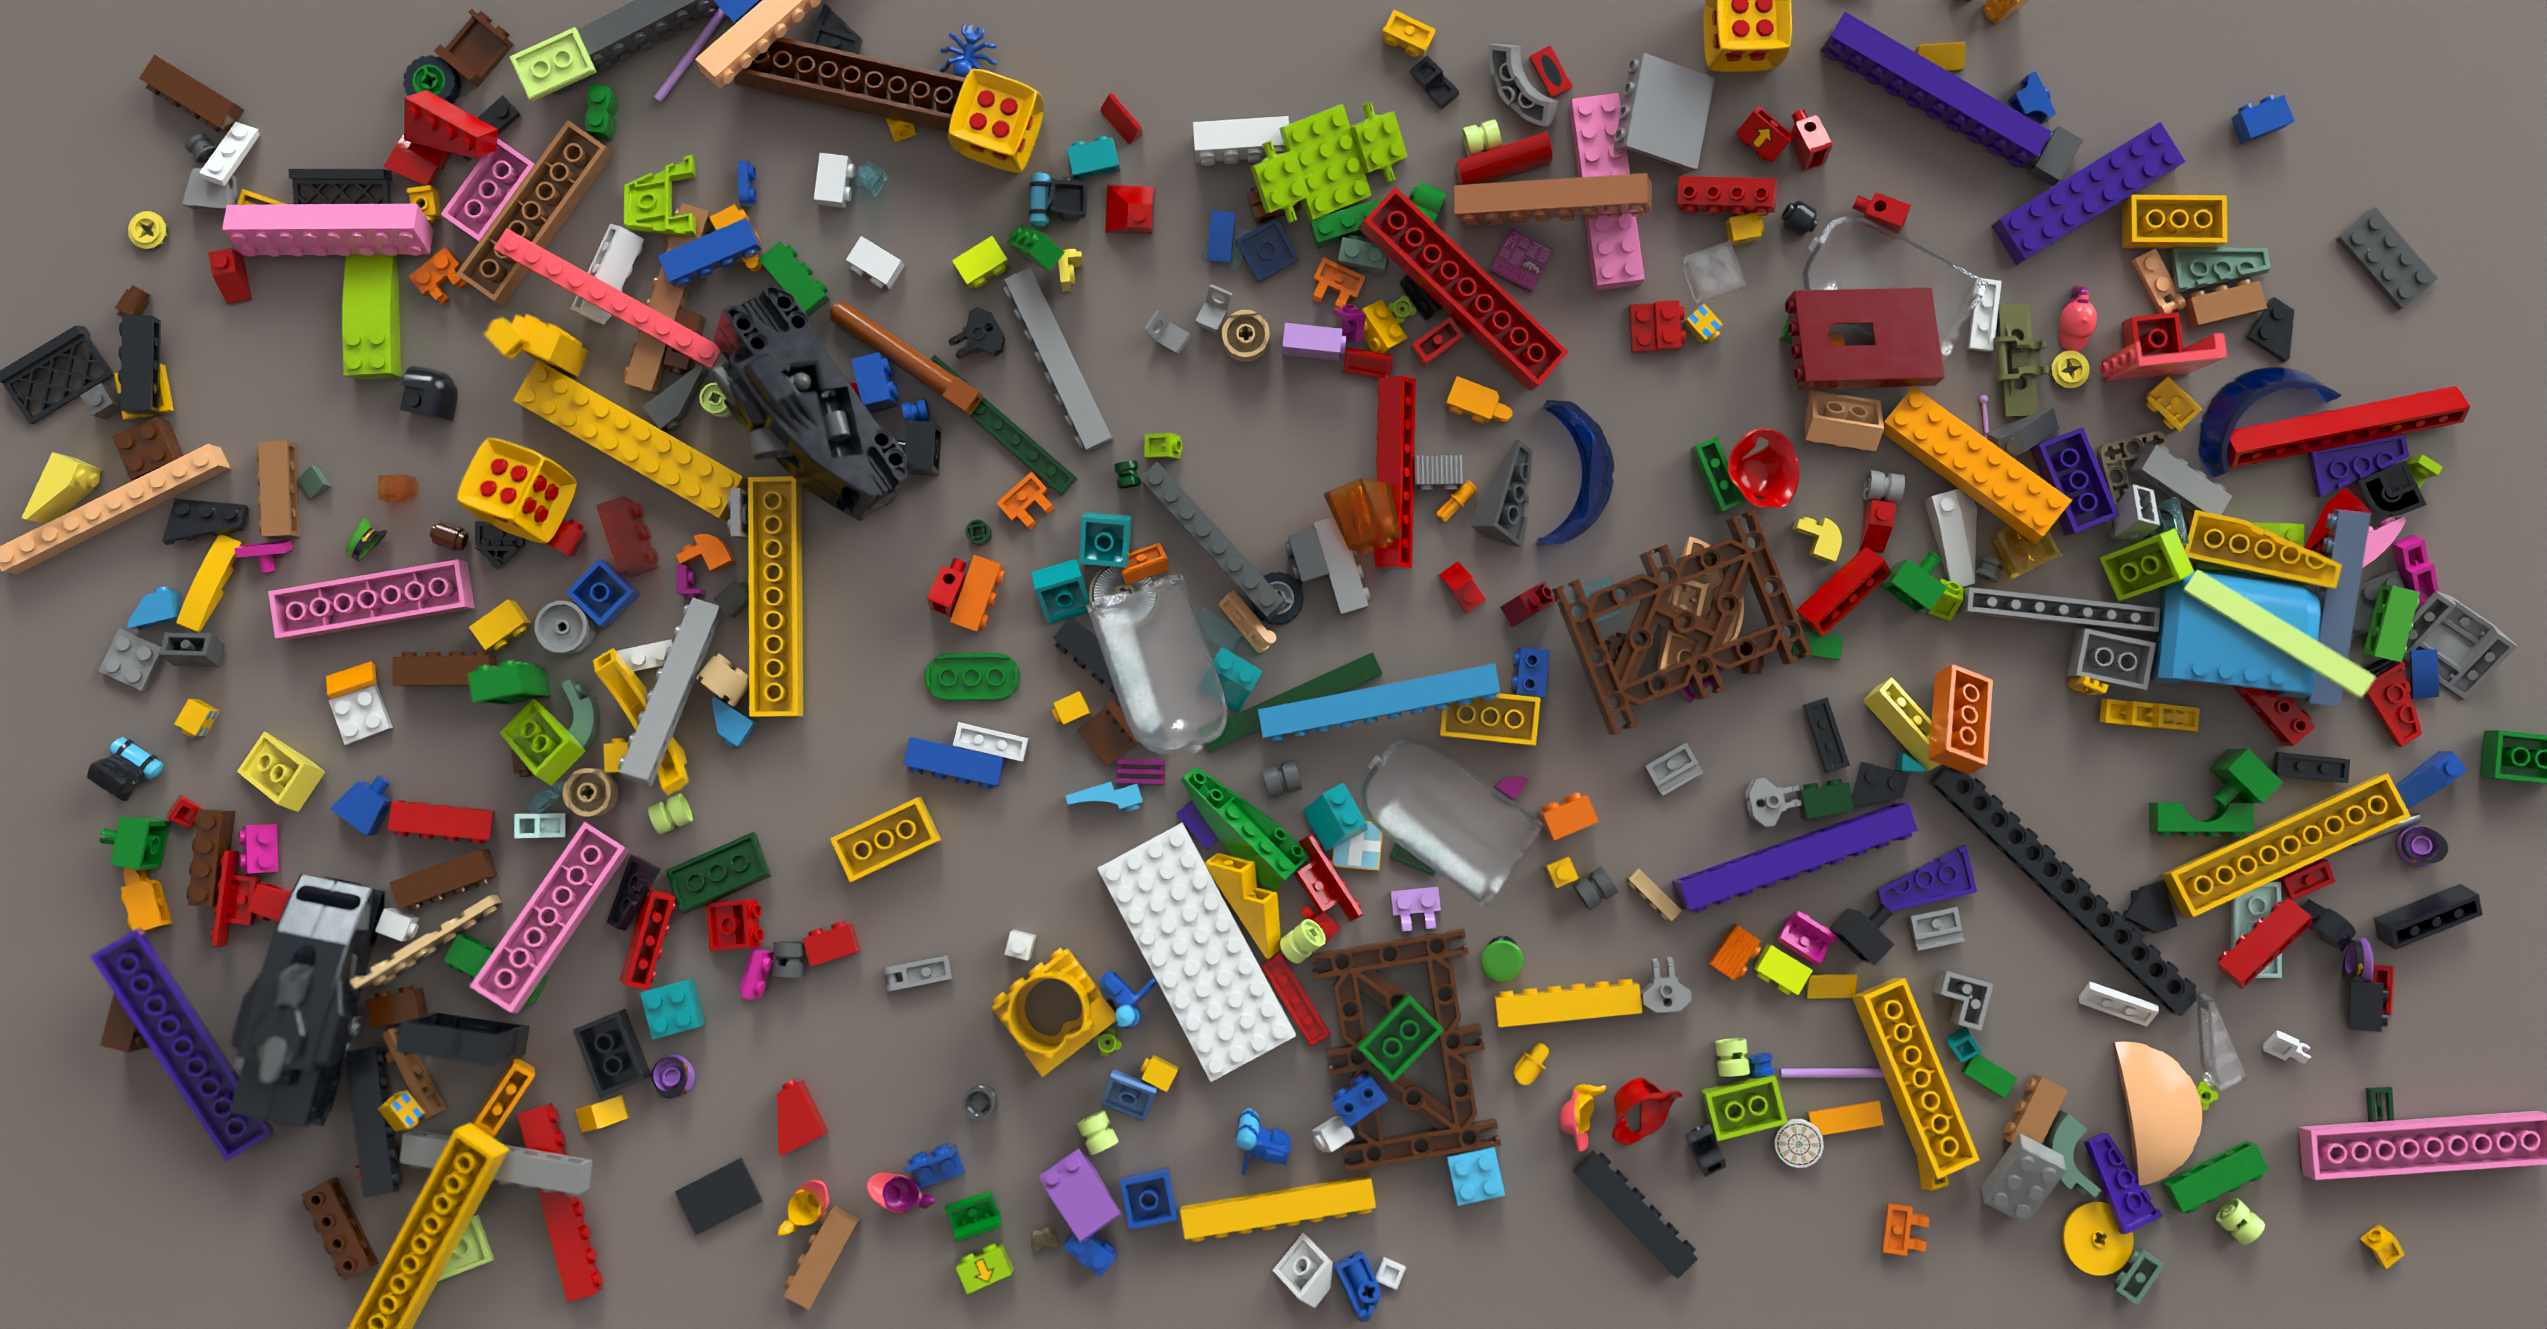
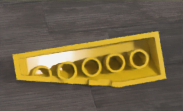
M2199 510L2194 512L2185 547L2187 557L2192 562L2333 589L2337 587L2342 564L2305 549L2247 520Z

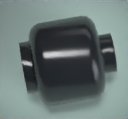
M1799 200L1794 203L1790 202L1781 216L1783 227L1799 236L1805 235L1808 231L1812 233L1818 224L1816 209Z

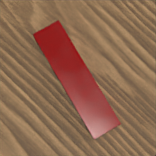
M1280 952L1260 964L1310 1047L1330 1036V1031L1282 953Z

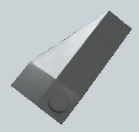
M1515 440L1479 501L1471 525L1485 537L1516 547L1521 546L1527 526V517H1524V504L1529 501V495H1526L1525 491L1526 481L1530 480L1532 450L1520 440Z

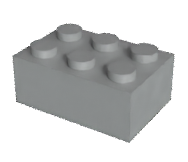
M2086 628L2075 630L2067 677L2088 676L2091 678L2090 680L2100 681V684L2133 691L2147 690L2156 643Z
M2019 1133L1981 1186L1983 1202L2027 1225L2066 1172L2063 1155Z

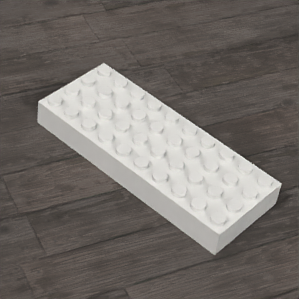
M1183 822L1097 868L1211 1082L1296 1036L1292 1024L1217 884L1206 868L1204 860Z

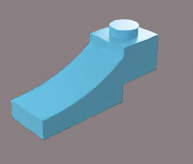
M1113 782L1065 796L1068 805L1085 801H1104L1118 804L1119 809L1125 808L1126 812L1140 808L1138 803L1144 802L1138 784L1115 790Z

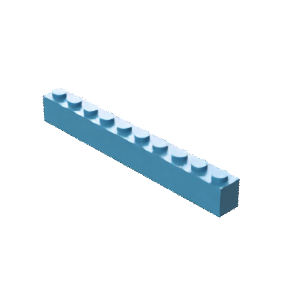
M1490 664L1258 709L1263 738H1269L1270 742L1284 740L1283 735L1293 734V738L1306 736L1307 731L1316 729L1317 733L1331 731L1330 726L1340 725V729L1353 727L1355 726L1354 722L1363 720L1364 724L1378 722L1377 717L1387 716L1388 720L1402 717V712L1411 711V715L1425 713V708L1434 707L1435 710L1449 708V703L1458 702L1459 706L1473 703L1472 699L1482 697L1483 701L1497 699L1496 694H1501L1496 665Z

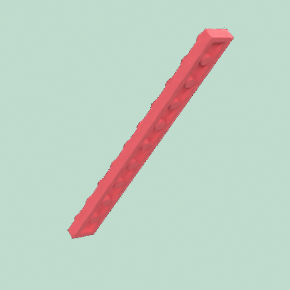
M507 228L494 248L498 253L709 369L713 368L722 353L718 346L710 340Z

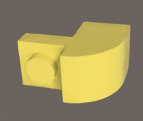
M1808 517L1796 520L1792 530L1814 538L1808 556L1830 564L1836 562L1842 544L1841 532L1837 525L1828 518L1820 520L1819 525L1816 524V520Z

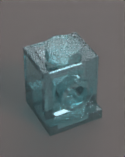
M867 160L865 165H861L856 171L855 185L876 197L888 176L883 169Z

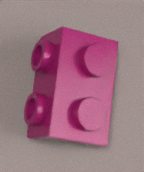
M277 824L243 826V830L238 833L239 845H243V854L239 855L240 869H244L246 874L278 872Z
M1796 911L1787 917L1776 941L1815 966L1821 964L1829 945L1836 941L1837 935L1832 933L1828 927L1813 921L1806 913Z
M760 947L751 948L739 992L742 993L741 997L749 1000L762 999L773 964V951Z

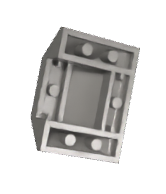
M2435 591L2414 613L2413 629L2408 636L2407 652L2403 658L2410 662L2409 651L2437 649L2439 682L2466 700L2511 654L2517 645L2491 622L2452 596Z

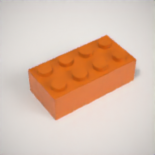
M1954 664L1935 674L1929 760L1966 774H1971L1987 766L1992 679Z

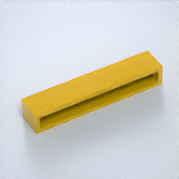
M1620 979L1618 984L1609 985V981L1594 982L1592 987H1585V983L1571 984V989H1561V986H1549L1547 991L1537 992V988L1523 989L1521 994H1513V990L1500 991L1499 996H1493L1496 1025L1498 1027L1643 1013L1640 984L1633 982V979Z

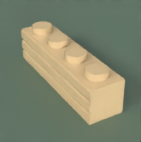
M1636 868L1627 878L1628 884L1633 889L1637 888L1640 891L1639 895L1644 900L1647 898L1651 902L1649 905L1654 910L1658 909L1661 912L1660 916L1664 920L1673 921L1682 912L1639 868Z

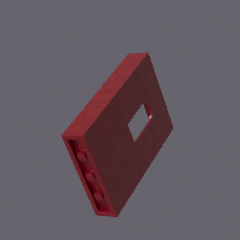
M1932 288L1794 290L1785 301V312L1789 315L1788 334L1792 338L1791 357L1795 361L1794 380L1797 381L1798 389L1936 386L1945 378ZM1872 323L1875 345L1838 346L1830 341L1828 330L1835 324Z

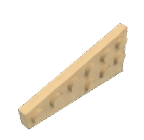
M498 895L486 897L461 913L462 918L456 917L450 921L448 920L440 925V932L435 931L431 934H425L391 956L392 960H385L371 967V974L360 977L356 976L351 979V984L354 989L370 985L377 987L381 984L386 985L397 978L396 973L402 970L405 972L417 965V959L432 955L437 951L436 947L441 943L445 945L453 941L457 936V932L462 929L467 931L477 924L476 920L481 916L486 918L498 910L496 906L502 903Z

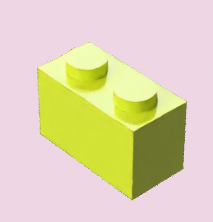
M990 236L952 260L970 289L983 286L987 282V278L1004 273L1007 270V266L1010 265L993 236Z
M1769 944L1765 945L1752 967L1758 972L1757 977L1767 983L1770 980L1779 984L1777 989L1787 995H1790L1791 992L1799 995L1813 971Z

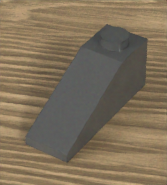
M701 364L642 406L660 430L672 432L685 419L708 374V370Z
M2049 407L1987 432L1986 436L1990 442L2011 457L2028 451L2059 430L2054 408Z

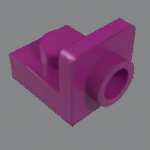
M1350 304L1334 309L1333 314L1342 318V335L1354 342L1363 341L1366 313Z
M677 565V594L684 596L685 600H692V597L699 599L700 595H706V590L692 589V585H695L696 582L695 572L692 571V567Z

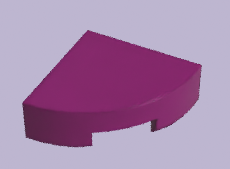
M1511 776L1498 782L1495 787L1516 800L1528 779L1520 776Z

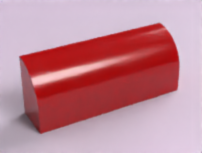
M1548 132L1458 160L1454 169L1458 184L1493 183L1550 164L1553 154Z

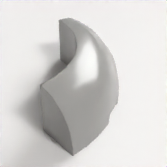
M1489 44L1490 73L1494 77L1498 93L1507 106H1511L1520 114V117L1529 122L1545 127L1550 125L1557 111L1558 100L1544 96L1531 85L1522 67L1521 46Z

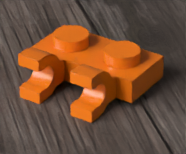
M446 247L408 276L424 296L431 294L442 305L449 300V297L439 286L447 279L460 290L468 285L465 280L456 275L462 265Z
M1323 257L1313 278V281L1319 284L1312 300L1321 304L1327 288H1330L1340 293L1334 309L1342 308L1343 305L1347 304L1349 297L1356 300L1366 276Z
M1032 471L996 502L1012 521L1019 517L1029 530L1037 525L1026 512L1031 505L1037 502L1047 514L1055 509L1044 496L1048 489Z
M1887 1203L1881 1251L1907 1256L1908 1249L1926 1252L1927 1242L1923 1238L1909 1237L1911 1225L1929 1227L1930 1218L1926 1214L1913 1213L1912 1206Z

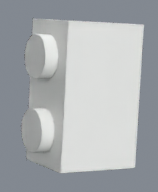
M827 153L819 154L814 200L818 205L846 208L847 201H851L852 188L849 187L850 178L854 177L855 165L852 164L848 156Z
M862 236L846 259L851 265L850 270L859 276H862L864 273L871 277L870 282L881 289L883 286L890 289L905 266L900 259Z

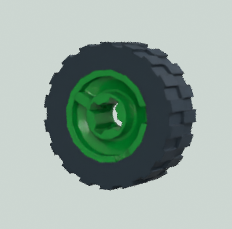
M433 55L421 56L419 59L413 60L412 64L406 68L407 71L403 76V86L408 96L427 90L451 104L456 102L455 100L459 97L461 89L460 76L442 58L434 57ZM431 80H435V81H433V83H432V87H430V86H429V82H430Z

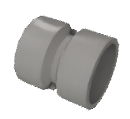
M1869 470L1864 482V500L1880 501L1883 499V502L1899 505L1904 494V475L1889 473L1885 476L1881 471Z

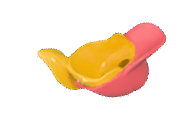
M1586 1084L1576 1086L1573 1089L1571 1100L1566 1102L1561 1108L1559 1114L1560 1128L1562 1132L1574 1136L1577 1151L1579 1152L1584 1151L1588 1147L1589 1138L1587 1131L1590 1129L1589 1120L1594 1111V1097L1601 1095L1606 1090L1605 1085L1601 1087Z
M811 1180L795 1191L788 1204L789 1219L785 1220L779 1227L778 1236L790 1234L800 1226L811 1225L822 1217L829 1206V1195L823 1182Z

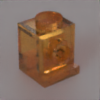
M379 475L378 499L386 502H392V500L407 501V497H416L418 495L419 486L415 477L409 475Z

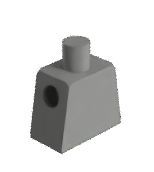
M202 168L192 169L182 204L197 211L225 213L227 205L237 204V186L234 175L230 177L225 186H221L202 179L200 176Z
M2132 484L2116 504L2119 516L2112 518L2114 527L2109 531V534L2116 541L2124 539L2138 542L2158 528L2160 523L2154 490Z

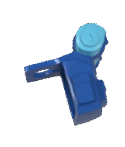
M1108 970L1098 983L1101 987L1099 991L1108 1002L1113 1001L1114 1005L1118 1008L1115 1013L1116 1024L1120 1028L1129 1029L1135 1028L1141 1023L1142 1014L1137 1005L1158 982L1152 978L1136 994L1114 971Z
M1251 1108L1243 1110L1238 1119L1239 1127L1236 1132V1144L1246 1150L1242 1174L1245 1175L1250 1156L1286 1165L1290 1151L1291 1136L1278 1128L1272 1130L1261 1126L1259 1115Z

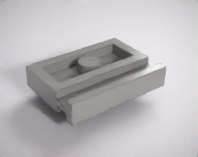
M1686 742L1644 766L1661 796L1704 773Z
M1958 907L1908 916L1913 940L1915 941V950L1917 951L1965 941L1962 934L1963 930Z

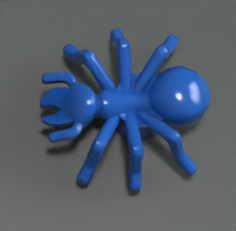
M963 24L961 33L965 37L967 44L964 45L956 35L949 33V37L955 40L963 50L951 46L941 48V53L954 52L958 55L948 59L945 66L940 68V72L943 73L949 69L952 63L956 62L953 68L954 75L966 78L971 69L982 70L978 65L977 59H984L990 64L997 65V61L989 58L987 55L975 54V52L985 47L990 49L996 48L997 44L984 42L975 47L974 45L983 39L986 29H982L979 36V27L973 33V26L971 25L965 33L966 25Z

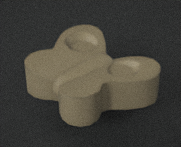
M1046 1227L1041 1231L1033 1230L1031 1232V1250L1033 1252H1039L1045 1245L1052 1248L1058 1247L1059 1238L1052 1234L1050 1227Z

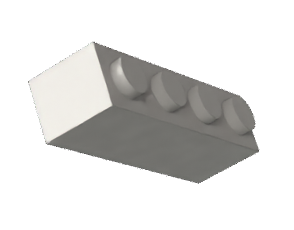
M2160 444L2143 448L2130 471L2193 513L2195 510L2222 515L2232 498V495L2225 491L2226 488L2224 486L2212 483L2206 479V474L2199 470H2193L2187 466V461L2172 456L2168 453L2169 450Z
M1341 515L1314 522L1313 527L1317 530L1330 573L1329 580L1340 616L1367 608L1371 597L1368 588H1363L1361 583L1364 574L1361 565H1356L1354 556H1357L1354 542L1349 543L1347 534L1350 533L1347 519L1342 520Z

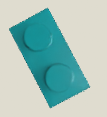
M1101 136L1094 139V142L1085 143L1084 141L1073 143L1072 147H1067L1074 178L1082 180L1121 171L1113 137Z

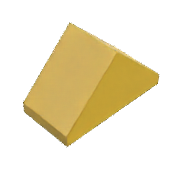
M622 1095L575 1109L581 1132L596 1130L629 1118Z

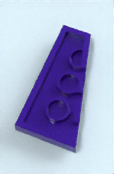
M2405 434L2308 453L2316 496L2326 495L2331 491L2408 458L2409 452Z
M1962 845L1877 888L1879 904L1882 903L1891 911H1896L1977 892L1966 845Z
M2101 1133L2084 1141L2120 1234H2127L2163 1216L2159 1209H2155L2150 1202L2151 1197L2147 1191L2142 1190L2136 1181L2138 1177L2133 1170H2129L2124 1162V1156L2108 1133Z

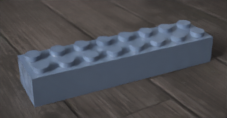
M2332 509V514H2328L2326 519V528H2329L2328 538L2324 537L2322 552L2326 553V558L2342 564L2336 589L2316 586L2315 593L2320 601L2318 642L2348 660L2371 514ZM2315 672L2313 695L2304 699L2313 704L2340 707L2343 688Z

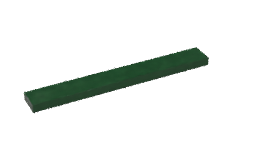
M935 354L930 359L955 377L957 376L966 382ZM983 397L970 417L1058 494L1063 496L1077 478Z
M1372 652L1200 730V733L1210 753L1260 730L1258 709L1340 694L1383 673Z

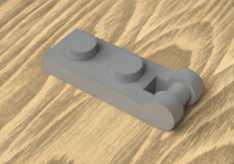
M949 955L883 968V973L887 976V992L953 979ZM902 972L903 981L897 982L896 973Z

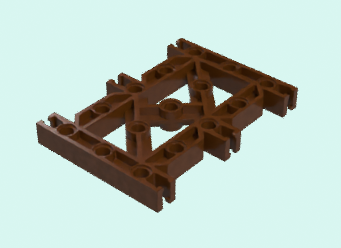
M1755 509L1741 514L1746 519L1749 529L1748 533H1744L1738 521L1740 517L1736 516L1726 520L1733 539L1724 540L1681 557L1676 562H1674L1667 544L1640 554L1639 556L1647 575L1642 573L1589 594L1588 599L1579 579L1568 583V586L1572 587L1575 602H1568L1563 592V585L1552 589L1609 735H1616L1623 732V729L1637 726L1629 704L1634 706L1644 704L1688 686L1689 681L1697 700L1709 697V693L1705 692L1703 686V677H1708L1713 688L1711 689L1712 693L1724 691L1725 688L1717 669L1721 671L1728 670L1775 651L1776 648L1783 665L1791 664L1800 658L1812 655ZM1748 537H1751V538L1754 539V541H1755V547H1754V549H1752V548H1750V547L1748 546V544H1747V539H1748ZM1659 552L1663 565L1660 568L1656 567L1651 556ZM1705 554L1712 558L1711 566H1707L1704 563ZM1728 565L1719 590L1711 601V609L1707 619L1695 615L1690 610L1668 603L1673 587ZM1662 571L1668 574L1669 580L1667 584L1660 580V573ZM1750 580L1768 626L1723 644L1733 618L1740 609V601ZM1767 581L1773 585L1772 593H1768L1765 589ZM1618 588L1622 589L1625 593L1623 601L1618 600L1616 597ZM1723 599L1728 600L1730 603L1728 611L1722 608L1721 603ZM1641 600L1630 629L1624 636V643L1615 665H1613L1595 618ZM1574 606L1579 607L1581 610V617L1579 619L1572 615L1571 611ZM1680 616L1686 619L1685 628H1681L1678 625V618ZM1658 625L1670 630L1674 634L1682 635L1697 642L1691 657L1636 679L1646 652L1653 643V636ZM1785 626L1789 627L1791 631L1789 638L1783 634ZM1636 633L1640 634L1643 638L1641 646L1636 645L1634 642ZM1790 642H1794L1799 652L1796 657L1792 656L1789 646ZM1741 643H1744L1748 649L1745 656L1739 650ZM1592 651L1597 652L1599 655V661L1596 664L1590 660V653ZM1697 661H1701L1704 664V671L1702 673L1696 670ZM1654 678H1657L1661 683L1658 691H1655L1652 687ZM1610 696L1615 697L1617 700V706L1614 709L1608 705V698ZM1620 712L1626 723L1621 728H1617L1614 713Z
M1464 929L1312 953L1310 955L1312 964H1316L1315 959L1330 958L1332 969L1318 973L1317 968H1314V980L1339 976L1333 986L1341 1035L1350 1045L1326 1049L1327 1058H1331V1055L1347 1054V1064L1337 1067L1329 1065L1330 1075L1355 1071L1349 1079L1351 1087L1354 1085L1352 1081L1362 1073L1365 1076L1370 1073L1384 1092L1434 1127L1433 1129L1383 1137L1379 1108L1377 1107L1356 1123L1358 1134L1366 1140L1349 1142L1342 1145L1343 1156H1348L1347 1151L1362 1150L1364 1157L1353 1162H1349L1348 1158L1344 1159L1346 1171L1501 1146L1500 1136L1496 1135L1492 1139H1480L1479 1130L1490 1127L1498 1128L1495 1118L1472 1122L1477 1116V1108L1469 1062L1459 1055L1461 1053L1485 1050L1482 1038L1477 1039L1478 1043L1464 1044L1462 1037L1463 1034L1477 1031L1478 1035H1482L1479 1023L1456 1027L1461 1020L1454 972L1453 967L1443 960V958L1469 954L1467 944L1463 945L1462 949L1448 950L1446 942L1448 938L1459 935L1460 938H1465ZM1433 940L1442 941L1443 947L1439 952H1432L1430 950V944ZM1388 947L1393 948L1396 952L1395 957L1392 960H1385L1382 956L1384 949ZM1340 955L1348 958V965L1344 968H1339L1335 965V960ZM1426 961L1435 1014L1418 1001L1416 1002L1444 1029L1433 1043L1441 1048L1451 1109L1419 1085L1412 1082L1403 1073L1392 1083L1365 1055L1360 1063H1355L1351 1060L1352 1053L1360 1051L1357 1044L1366 1036L1359 989L1389 1011L1393 1008L1390 1004L1393 996L1400 995L1404 997L1407 994L1377 973L1375 969ZM1443 987H1447L1451 991L1450 997L1446 1000H1441L1438 997V991ZM1348 1003L1356 1006V1012L1351 1016L1343 1013V1007ZM1451 1035H1455L1459 1039L1455 1047H1448L1446 1045V1039ZM1459 1083H1464L1467 1086L1466 1092L1462 1095L1454 1093V1087ZM1411 1091L1419 1093V1099L1414 1103L1406 1100L1407 1094ZM1467 1131H1472L1475 1134L1471 1142H1464L1462 1140L1463 1134ZM1417 1140H1426L1427 1147L1424 1150H1417L1414 1147ZM1371 1147L1378 1148L1380 1150L1379 1156L1376 1158L1368 1157V1149Z

